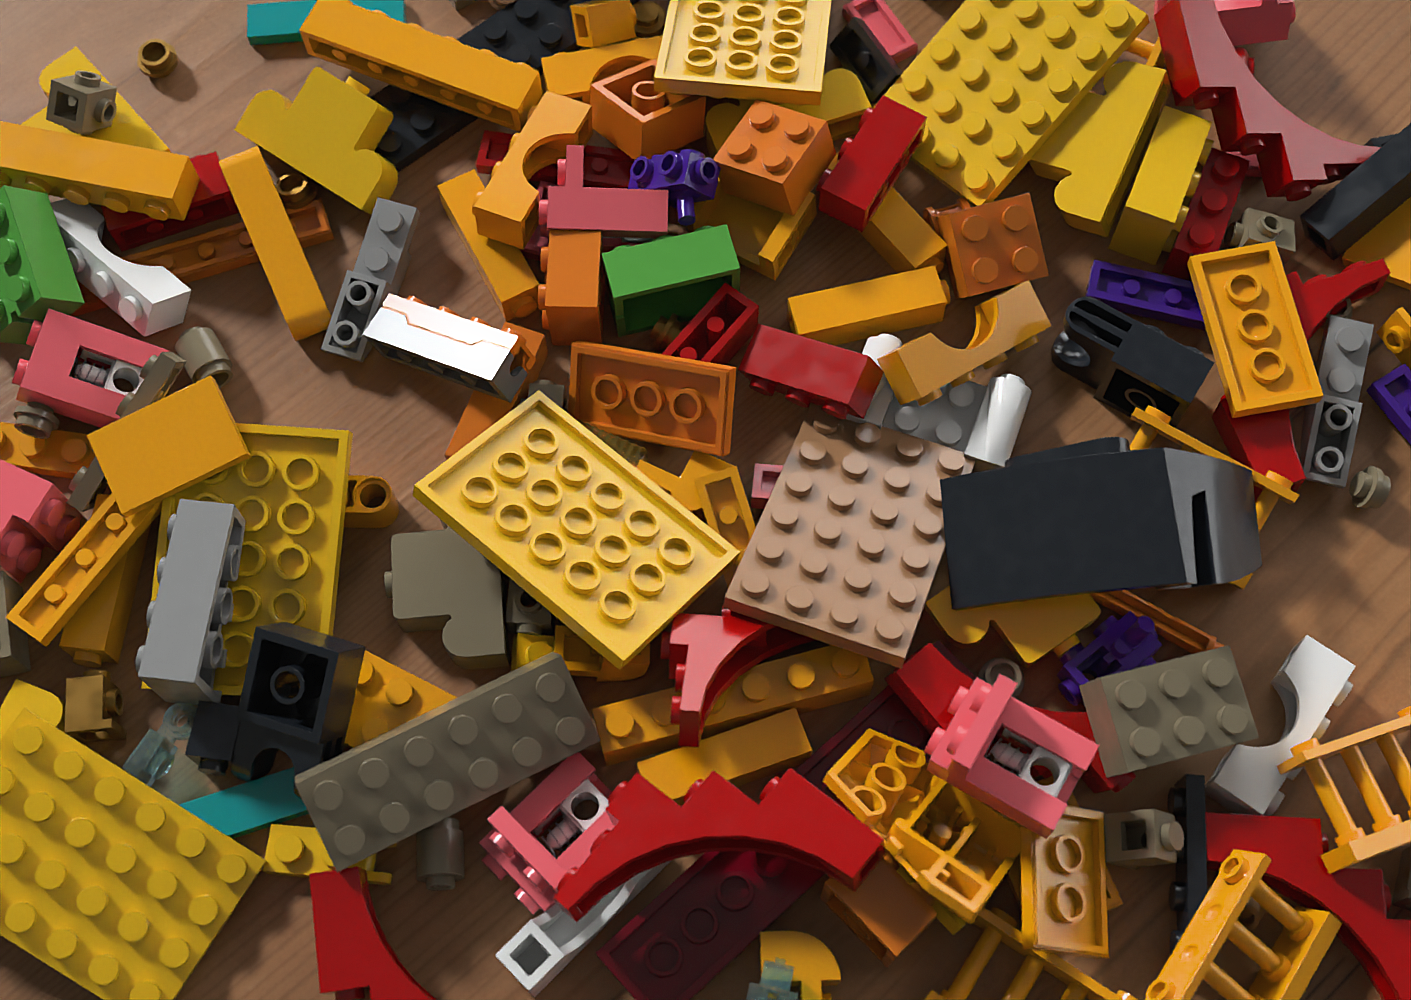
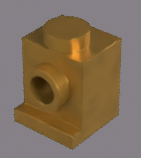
M89 670L83 672L82 677L67 678L65 733L80 743L126 739V730L117 723V716H121L123 713V695L121 690L111 682V672L106 670Z

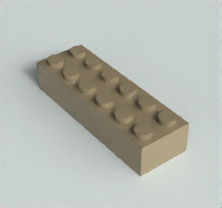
M551 652L296 775L295 785L336 871L339 872L601 740L562 655Z

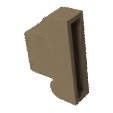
M441 519L444 530L393 535L391 538L392 571H385L384 583L387 598H393V615L401 630L409 633L443 629L442 639L444 646L455 665L463 669L474 670L510 666L508 628L505 623L507 609L505 573L467 543Z

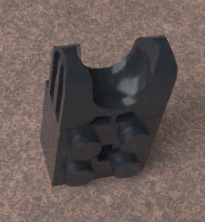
M1081 297L1074 300L1068 306L1063 317L1064 331L1058 335L1051 348V358L1055 366L1096 389L1094 398L1130 418L1136 407L1145 411L1148 405L1170 416L1172 419L1169 425L1174 428L1179 424L1215 363L1206 358L1198 349L1184 346L1167 337L1159 328L1134 320L1092 297Z
M288 622L257 626L236 716L241 721L232 758V774L237 779L246 782L261 778L270 772L279 749L285 752L291 759L295 776L342 754L366 646ZM294 778V794L302 800Z

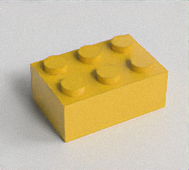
M1164 105L1108 249L1153 265L1156 264L1161 251L1170 253L1176 236L1180 232L1189 210L1187 206L1190 198L1193 197L1200 181L1202 166L1206 163L1214 140L1207 138L1212 121Z

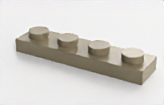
M161 352L159 357L152 355L140 372L139 377L144 380L135 394L129 392L118 406L116 414L120 416L119 419L164 398L187 361L173 352ZM96 456L89 468L83 466L73 477L69 485V489L73 493L66 503L81 512L93 509L97 493L103 494L108 487L107 480Z

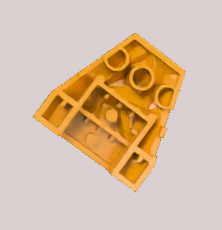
M869 728L827 772L823 782L862 823L884 838L885 848L936 902L971 925L1021 852L1020 824L926 770L928 763H926L923 750Z

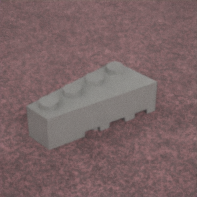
M180 499L177 513L172 514L169 519L167 535L170 541L166 557L160 559L157 568L158 593L156 601H151L146 615V622L149 628L145 645L140 646L136 656L138 677L165 702L198 705L200 700L220 703L222 691L213 690L216 668H225L228 651L223 649L221 629L222 625H226L228 621L232 622L234 609L232 590L227 587L228 581H236L238 579L246 520L234 504Z

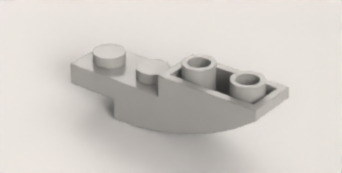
M377 198L354 270H347L321 347L322 351L363 362L373 345L363 336V333L380 307H383L382 304L389 293L397 296L412 257L408 249L420 216V212L416 207Z
M1333 315L1326 319L1318 360L1314 363L1324 396L1319 403L1305 406L1302 426L1300 463L1306 476L1305 480L1339 488L1346 487L1363 404L1358 401L1374 328L1373 324Z

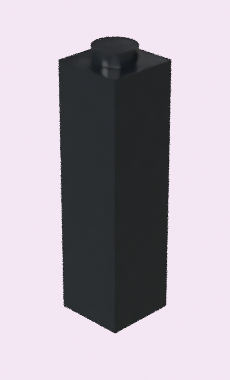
M1411 123L1300 215L1305 237L1332 260L1337 259L1411 197Z

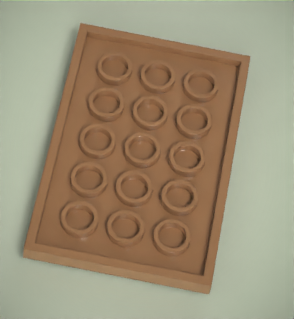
M811 404L727 590L723 608L902 669L946 547L940 479L972 473L976 460L965 457V452L881 426V429H879L872 423L861 424L848 419L836 418L824 412L822 407Z

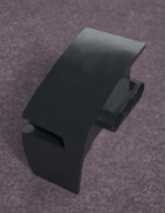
M1105 437L1012 457L1005 461L1004 468L940 479L951 606L956 611L1088 593L1155 587L1156 590L1188 589L1239 580L1262 566L1252 471L1243 466L1212 456L1164 447L1130 451L1128 439Z

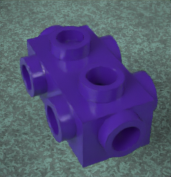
M683 149L679 154L674 151H668L664 155H653L651 159L640 156L631 166L628 189L668 190V207L677 208L679 223L687 226L696 221L695 202L714 200L720 167L717 166L712 158H705L703 153L692 149Z
M1131 611L1119 620L1112 615L1093 631L1096 639L1084 648L1081 643H1078L1068 650L1059 659L1063 666L1057 674V677L1062 681L1058 684V688L1064 698L1074 706L1082 703L1085 707L1079 685L1089 681L1083 673H1090L1097 679L1156 664L1157 662L1152 656L1162 644L1157 640L1155 624L1151 618L1147 616L1137 618Z

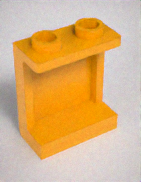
M718 177L714 200L694 203L696 221L691 225H687L688 232L691 233L702 226L717 227L727 224L738 262L776 280L817 215L815 194L809 192L796 214L791 216L787 213H782L724 193Z

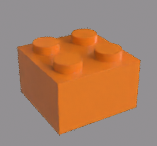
M655 59L590 85L593 129L634 160L640 156L651 159L653 155H664L666 152L681 148L702 138L704 135L706 96L690 94L673 95L667 92L654 91V75L657 65Z
M756 99L713 160L720 167L719 180L724 193L794 216L808 193L812 191L837 154L826 120Z
M1030 193L959 210L936 218L940 237L947 244L945 257L955 299L970 297L1020 284L1027 280L1031 281L1049 276Z
M550 230L549 246L541 247V272H545L544 284H539L538 308L542 310L543 330H550L552 345L571 346L572 342L578 340L603 344L606 286L602 261L604 250L601 231Z
M885 849L886 854L856 892L830 877L824 883L820 899L888 968L927 929L938 913L932 908L935 904L932 896L915 881L909 885L896 871L900 867L898 862Z

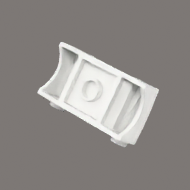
M879 334L878 337L873 336L867 339L862 354L870 356L880 367L877 359L902 346V342L893 335ZM883 373L864 419L849 414L846 419L861 424L872 423L879 429L883 426L965 452V457L976 460L972 472H981L1005 467V461L1011 456L1032 392L1025 385V381L1022 378L1013 374H1003L1000 377H992L988 387L967 381L952 388L949 382L940 387L942 396L925 405L919 406L916 400L900 405Z

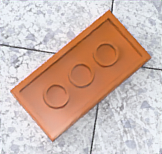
M578 340L571 344L568 414L592 432L724 457L730 454L736 367Z

